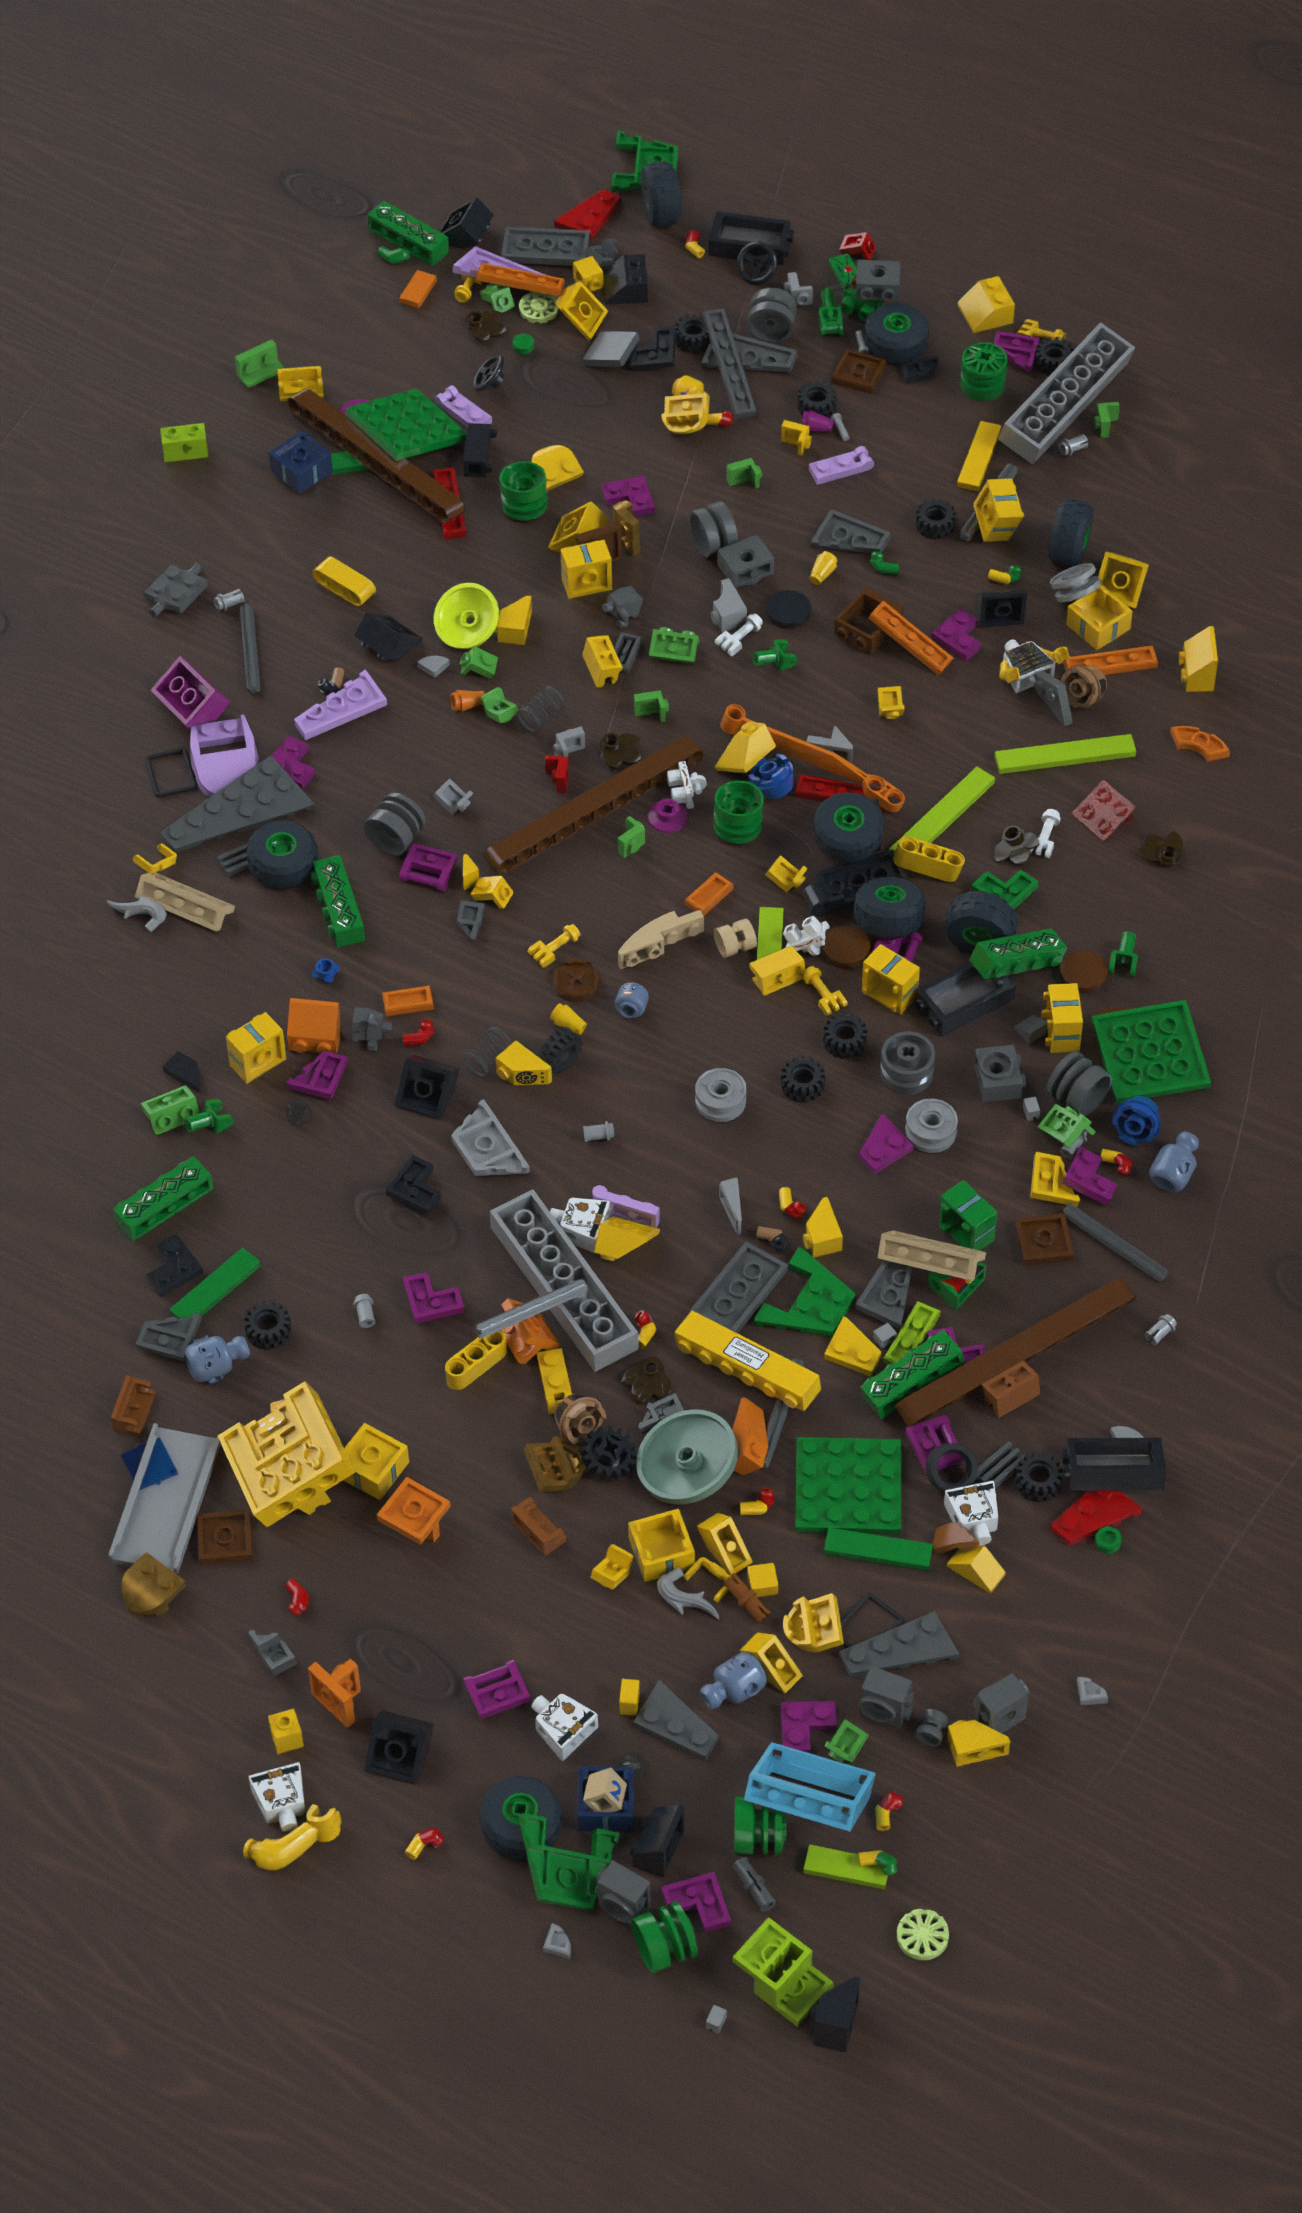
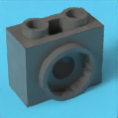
M857 260L855 300L899 301L901 261Z
M758 535L718 549L717 565L725 577L731 580L735 588L756 584L761 578L774 574V557Z
M1014 1045L975 1049L974 1065L982 1102L1021 1098L1022 1088H1026V1078L1024 1073H1020V1068H1022L1021 1056L1016 1054Z
M871 1666L861 1689L860 1714L874 1721L886 1723L900 1729L904 1720L909 1721L914 1707L911 1705L915 1692L911 1691L912 1680Z
M1011 1673L1002 1680L985 1687L973 1701V1707L976 1709L975 1720L1000 1733H1004L1026 1718L1029 1695L1027 1685Z
M613 1860L607 1868L603 1867L596 1878L598 1907L605 1910L618 1921L630 1925L632 1918L649 1910L651 1907L650 1881Z

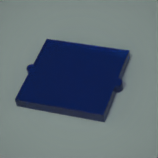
M160 1437L156 1439L140 1490L154 1484L160 1485L161 1481L178 1474ZM138 1444L137 1448L121 1454V1458L133 1482L146 1444Z

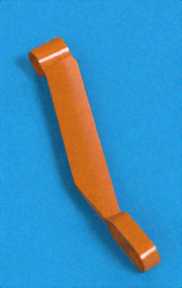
M731 704L727 706L720 727L725 733L733 735L738 733L744 724L752 720L745 717L746 712L741 706ZM767 727L776 745L773 750L861 784L864 794L871 800H879V805L889 812L901 810L905 801L904 794L883 778L866 774L836 753ZM869 784L878 785L880 790H872L869 787ZM888 797H895L899 803H891Z

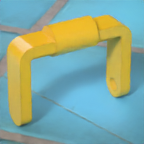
M161 843L157 846V849L167 858L152 865L141 856L135 855L133 856V861L148 873L153 874L175 864L177 854Z
M701 1557L685 1573L683 1579L688 1581L701 1566L707 1568L710 1573L724 1582L731 1576L715 1562L712 1563L707 1558ZM723 1586L713 1600L716 1603L719 1602L729 1590Z

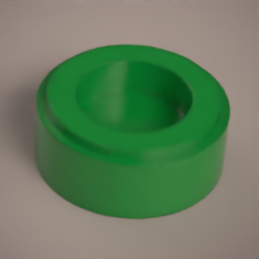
M519 334L512 340L513 350L518 354H529L534 349V339L528 334Z
M1110 1526L1100 1528L1095 1535L1096 1548L1105 1554H1112L1119 1550L1122 1541L1121 1533L1116 1528Z

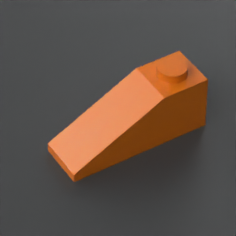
M743 1397L741 1398L732 1429L738 1442V1460L734 1471L741 1476L763 1468L769 1447L763 1410Z

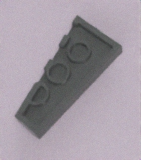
M732 333L743 370L791 372L798 356L797 350ZM710 342L701 366L702 368L719 369Z
M934 1611L839 1651V1658L849 1676L855 1678L868 1675L871 1666L884 1671L885 1669L897 1667L900 1670L910 1668V1665L919 1663L928 1665L937 1663V1660L947 1658L949 1660L959 1659V1652Z

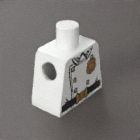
M571 1198L565 1211L551 1208L550 1213L575 1246L595 1253L594 1249L600 1223L610 1218V1201Z
M994 1481L945 1490L944 1505L951 1520L971 1531L972 1536L974 1535V1538L979 1541V1545H986L991 1542L992 1539L989 1532L997 1530L998 1525Z
M560 1694L552 1702H549L540 1695L532 1703L531 1708L538 1713L535 1719L537 1732L562 1761L598 1728V1714L565 1694Z
M300 1763L250 1775L249 1781L252 1794L266 1822L269 1824L280 1822L281 1829L284 1832L296 1829L298 1825L295 1817L305 1814Z

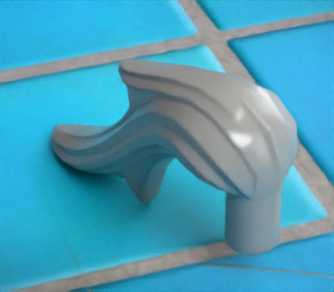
M138 895L139 901L131 903H116L107 900V904L112 909L124 913V919L135 914H148L152 916V919L144 926L149 932H152L159 924L163 923L167 915L164 907L159 902Z
M679 1566L660 1576L657 1581L659 1594L682 1615L683 1608L695 1607L707 1611L719 1620L716 1609L703 1598L704 1591L689 1594L678 1590L674 1586L673 1582L684 1576Z

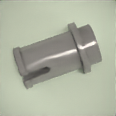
M1083 434L1070 440L1063 439L1059 443V451L1064 456H1071L1073 452L1087 448L1088 443L1083 444V442L1088 440Z
M240 589L224 595L218 594L214 598V604L218 611H226L228 607L244 602V596Z
M605 1121V1124L583 1126L585 1142L599 1139L610 1141V1138H615L613 1123H608V1121Z
M1083 1130L1070 1148L1064 1145L1060 1149V1154L1067 1159H1073L1081 1144L1086 1143L1087 1133Z
M368 1294L357 1295L353 1302L354 1308L357 1309L359 1325L362 1328L372 1327L376 1323L372 1310L374 1302Z
M1161 1315L1158 1319L1159 1321L1144 1334L1147 1341L1151 1338L1153 1339L1150 1342L1152 1345L1156 1346L1169 1332L1175 1331L1177 1323L1171 1315Z

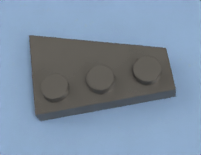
M831 509L810 543L812 548L862 553L883 552L891 539V532Z
M883 1260L857 1301L855 1309L901 1330L913 1267Z
M660 1680L634 1720L635 1728L703 1761H706L718 1741V1734Z

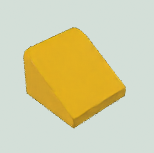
M467 854L463 855V886L466 891L475 887L476 882L479 880V869Z

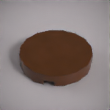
M836 927L825 936L823 954L827 961L836 967L844 968V966H850V968H855L863 964L869 957L870 940L864 931L856 927Z
M1078 950L1071 952L1063 958L1060 964V978L1063 984L1078 983L1079 993L1097 991L1107 980L1108 966L1105 960L1092 951Z
M572 959L563 962L562 966L554 970L552 978L554 991L561 998L573 1002L590 999L599 991L601 977L597 967L592 966L591 962L582 959Z

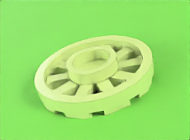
M530 292L523 296L519 302L520 315L531 323H547L548 320H553L559 312V308L555 303L557 298L553 295Z
M914 1909L910 1913L905 1914L898 1924V1945L911 1958L917 1960L936 1958L943 1953L948 1945V1925L944 1918L935 1911ZM921 1916H927L924 1923ZM914 1917H915L917 1924L914 1923V1922L911 1920V1918H914ZM932 1919H935L937 1921L936 1923L930 1925ZM907 1925L911 1929H905L903 1926ZM943 1928L944 1931L940 1932L936 1930ZM902 1936H911L907 1939H902ZM936 1939H943L944 1941L940 1943ZM914 1943V1948L909 1949L908 1946ZM930 1945L934 1946L936 1950L932 1951ZM920 1947L924 1948V1954H920Z

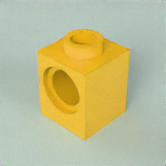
M593 256L573 262V278L576 282L581 281L590 292L604 288L603 271Z
M294 1709L268 1716L270 1732L277 1754L304 1747L301 1728Z

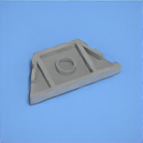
M484 1099L478 1103V1108L472 1115L469 1114L464 1119L462 1126L458 1127L451 1135L453 1144L475 1176L527 1174L530 1172V1166Z

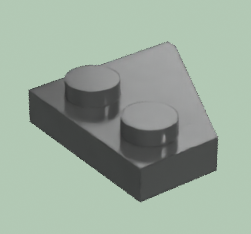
M1042 670L1034 673L1036 692L1063 726L1072 724L1065 683Z
M195 1313L192 1314V1317L181 1319L171 1317L163 1321L152 1320L144 1322L136 1342L137 1348L185 1362V1349L194 1340L202 1320L201 1314Z

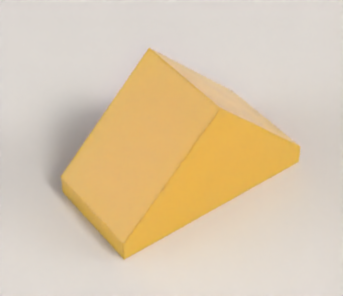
M978 1545L966 1552L958 1549L947 1563L948 1568L990 1594L1006 1573L985 1545Z

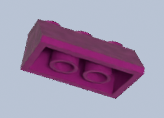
M182 656L177 658L151 689L187 727L216 720L231 703L212 682Z

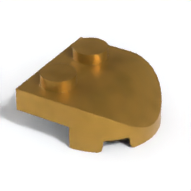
M629 501L618 502L613 505V523L618 521L621 526L622 549L635 556L640 553V521L633 516V507Z
M554 1436L550 1443H531L525 1446L524 1453L539 1492L568 1490L582 1476L586 1464L581 1463L583 1458L580 1455L581 1449L578 1446L573 1448L567 1444L566 1438Z
M145 1552L123 1576L121 1590L124 1604L136 1616L144 1617V1615L152 1614L160 1616L169 1610L168 1604L186 1587V1583L176 1573L148 1552Z

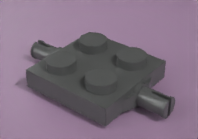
M196 562L190 570H183L170 565L144 592L145 599L156 604L149 611L151 616L156 618L165 609L181 614L208 586L207 579L197 576L203 570L200 563Z

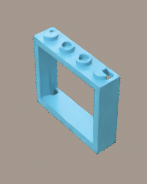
M771 1742L749 1775L744 1800L851 1831L870 1799L876 1773ZM774 1749L782 1751L781 1756H772ZM773 1772L851 1795L855 1799L852 1801L769 1775ZM862 1775L867 1776L865 1781L861 1780ZM843 1806L850 1808L848 1813L842 1811Z

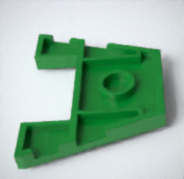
M617 131L616 150L637 151L635 174L613 173L612 193L641 188V170L647 164L665 161L672 164L677 172L678 146L656 140L648 142L642 140L641 136L634 135V137L626 136L623 131Z
M799 1247L789 1262V1269L808 1277L809 1280L788 1313L764 1303L754 1318V1325L757 1327H763V1325L776 1326L778 1330H785L786 1328L798 1329L800 1333L833 1337L843 1316L847 1315L856 1300V1293L808 1252Z
M527 1813L519 1815V1823L537 1901L583 1911L591 1910L597 1897V1875L603 1867L610 1863L613 1855L611 1852L614 1844L619 1839V1833L599 1828L593 1830L591 1855L545 1846L546 1817Z

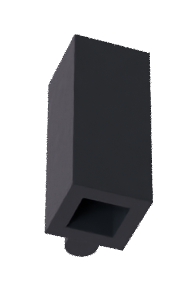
M468 423L463 459L464 477L486 478V474L492 472L493 466L488 464L491 438L497 437V430L491 429L490 424Z

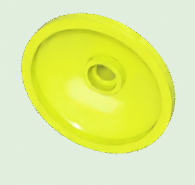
M462 583L450 588L443 594L435 608L434 627L438 636L450 647L461 650L472 649L474 646L477 647L483 644L493 634L498 623L499 608L497 601L488 589L476 583ZM475 618L474 622L469 624L470 619Z

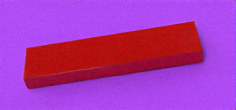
M455 469L432 470L433 479L460 498ZM463 513L447 523L441 522L444 539L466 537Z
M799 774L795 789V797L821 802L832 795L844 792L867 796L863 792L862 785ZM869 786L874 791L880 790V788ZM879 805L880 810L886 813L887 810Z

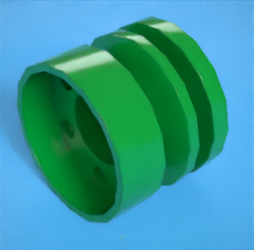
M985 342L976 343L966 348L962 355L960 387L968 398L976 401H990L1002 395L1005 390L1007 355L1005 351L995 344Z
M519 461L511 463L502 470L499 480L501 505L504 514L518 521H528L543 515L548 506L547 481L544 469L533 462Z
M732 781L720 786L716 791L713 829L722 840L729 843L743 844L756 839L761 833L764 796L757 786L746 781Z
M735 1796L734 1855H752L755 1842H761L763 1855H768V1843H774V1855H781L786 1840V1812L768 1809L766 1806L756 1809L755 1803L744 1800L745 1796Z
M677 1901L669 1903L668 1910L664 1906L658 1908V1922L650 1912L631 1919V1927L637 1947L644 1963L652 1974L671 1966L669 1953H672L679 1963L685 1961V1954L689 1959L698 1955L694 1929L688 1916Z

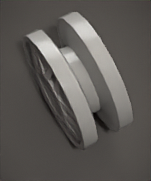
M1079 564L1055 575L1049 583L1053 589H1060L1055 594L1056 600L1058 602H1068L1096 590L1101 585V581L1098 576H1091L1096 571L1094 564Z
M714 1068L703 1073L695 1084V1106L699 1113L706 1119L715 1122H727L742 1114L746 1107V1083L743 1077L736 1071L727 1068Z
M934 1098L920 1100L914 1103L908 1110L905 1126L906 1137L913 1144V1147L919 1151L927 1153L944 1151L955 1141L958 1126L957 1113L945 1101Z

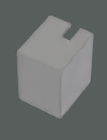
M1036 1097L1024 1099L1023 1110L1027 1121L1033 1120L1034 1117L1039 1119L1040 1108Z
M889 1323L873 1331V1339L881 1348L891 1344L897 1335Z
M713 2005L706 2020V2029L710 2030L711 2028L713 2032L719 2034L726 2020L727 2010Z

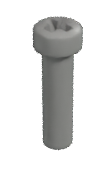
M858 330L855 333L859 345L858 351L868 355L870 352L868 346L865 345L863 333Z
M833 414L831 416L833 423L836 424L843 441H848L850 437L842 423L841 414Z

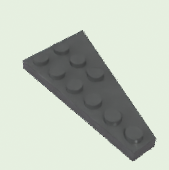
M270 755L160 832V837L173 852L177 853L202 845L204 841L214 838L221 839L226 834L246 831L271 823L273 819L293 816L295 812L305 809L307 811L315 809V804Z

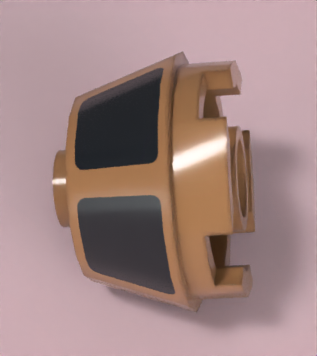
M1078 664L1071 666L1061 679V682L1065 683L1069 705L1073 708L1081 707L1088 709L1094 707L1107 688V681L1103 672L1096 666Z
M572 1394L563 1398L558 1404L554 1415L561 1436L566 1438L567 1442L573 1444L583 1442L591 1430L596 1433L598 1427L603 1423V1418H607L605 1410L597 1399L579 1394Z

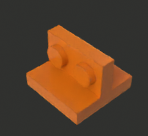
M507 1298L501 1305L506 1312L524 1303ZM541 1313L503 1329L506 1333L507 1344L520 1364L525 1365L542 1348L554 1350L560 1346L559 1341Z
M406 1477L377 1514V1521L420 1545L425 1539L434 1543L440 1536L439 1521L451 1505L450 1501Z
M350 1658L344 1664L341 1663L336 1666L330 1675L317 1662H314L308 1667L311 1694L346 1728L350 1727L355 1722L352 1698L361 1692L358 1665Z

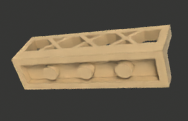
M158 873L141 875L135 894L136 898H138V895L152 899L159 902L165 910L214 931L221 930L224 916L233 913L235 906Z
M894 1230L881 1234L878 1253L879 1259L967 1280L975 1279L977 1262L985 1260L986 1252Z

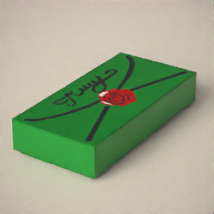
M847 253L829 258L828 265L843 291L845 289L848 290L852 285V279L857 275V268L851 257Z

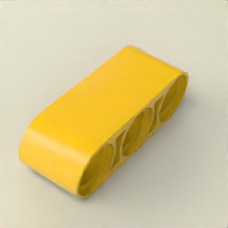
M327 557L312 571L314 579L320 585L357 607H360L376 592V587L371 580L333 557Z
M908 836L902 837L899 840L893 855V861L897 866L947 882L957 880L965 862V858L960 852Z
M504 1330L484 1338L477 1337L446 1362V1382L451 1389L462 1390L506 1356L507 1337Z

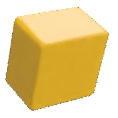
M774 1563L747 1567L749 1588L757 1593L756 1597L778 1594V1581Z
M622 1679L619 1701L620 1715L637 1716L640 1695L639 1680Z

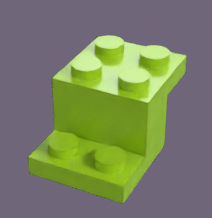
M769 1917L733 1956V1963L754 1978V1994L797 2027L811 2013L813 2005L819 2004L821 1995L833 1988L834 1982L812 1966V1950Z

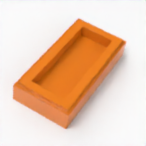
M417 270L399 297L400 303L419 309L437 282V276Z
M715 872L684 900V905L694 912L700 910L704 916L733 890V883Z
M430 985L382 992L386 1017L434 1009Z

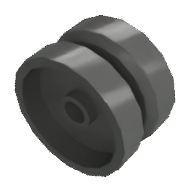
M766 288L756 292L750 301L747 318L749 333L757 340L772 344L784 342L790 338L793 333L797 312V303L794 297L778 288Z
M722 501L709 504L707 509L700 507L690 511L688 521L691 535L697 549L704 557L708 558L718 554V549L738 542L734 519L728 507Z
M906 1031L890 1036L883 1044L880 1066L881 1079L887 1088L904 1095L917 1094L927 1089L932 1083L934 1076V1045L927 1037L920 1033Z

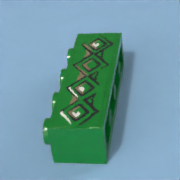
M383 201L367 214L369 231L399 248L408 250L411 255L432 267L449 253L448 237L445 234L422 223L394 205Z
M341 855L313 861L314 871L310 872L313 886H318L316 895L318 902L324 905V907H321L324 921L329 920L330 925H327L330 939H335L337 948L365 941L364 926Z
M1050 928L977 942L969 960L984 979L998 978L1005 975L1057 966L1062 962L1068 947L1056 932Z
M194 1156L187 1161H182L167 1174H162L147 1187L139 1189L136 1194L127 1200L119 1202L113 1208L115 1223L133 1242L213 1190L212 1175Z
M943 1329L939 1333L928 1337L926 1342L917 1348L910 1349L897 1362L888 1364L875 1377L868 1378L860 1386L863 1399L882 1420L896 1410L895 1405L902 1399L964 1364L962 1350Z

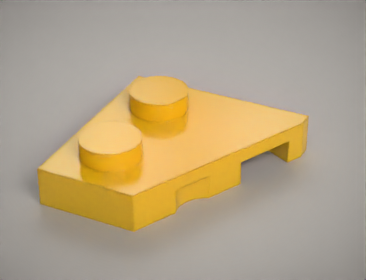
M1040 1152L1035 1153L1030 1198L1064 1205L1073 1204L1077 1207L1080 1202L1079 1196L1074 1194L1072 1188L1062 1184L1067 1173L1060 1156Z
M843 1316L824 1354V1360L872 1377L881 1359V1351L847 1317Z

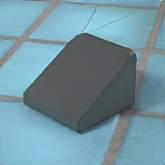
M1034 1015L1013 1028L1028 1044L1048 1033L1047 1021Z

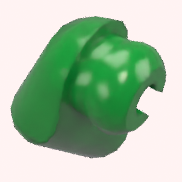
M381 246L377 252L380 257L391 264L402 263L410 258L409 251L404 248L390 251L385 246Z
M880 551L871 553L870 564L879 573L898 575L899 564L886 563L883 560V553Z

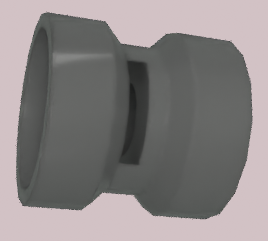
M926 1709L921 1717L922 1725L917 1728L915 1737L924 1745L937 1747L941 1745L943 1739L942 1731L947 1728L949 1718L938 1710Z

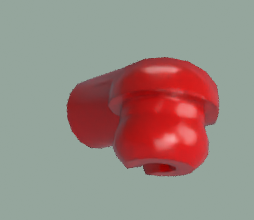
M423 1020L420 1022L421 1028L417 1033L404 1034V1047L425 1044L434 1034L435 1028L432 1021Z
M292 1578L285 1584V1588L293 1596L292 1603L288 1609L293 1615L299 1616L308 1607L309 1594L296 1579Z

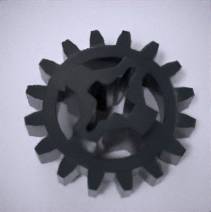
M599 1426L596 1433L591 1430L587 1438L585 1437L582 1442L583 1447L580 1450V1455L583 1458L581 1463L589 1465L587 1468L588 1473L596 1472V1479L603 1475L607 1482L610 1476H613L618 1481L621 1474L626 1477L630 1469L632 1470L634 1467L637 1452L633 1450L636 1444L628 1443L630 1435L628 1434L623 1437L621 1435L622 1429L620 1428L613 1432L612 1426H608L607 1431H604ZM597 1443V1447L592 1451L593 1445ZM625 1456L624 1462L620 1464L619 1461Z

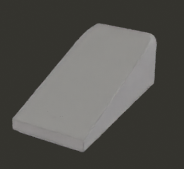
M732 1178L720 1182L719 1198L735 1233L739 1235L741 1234L742 1223L738 1179Z

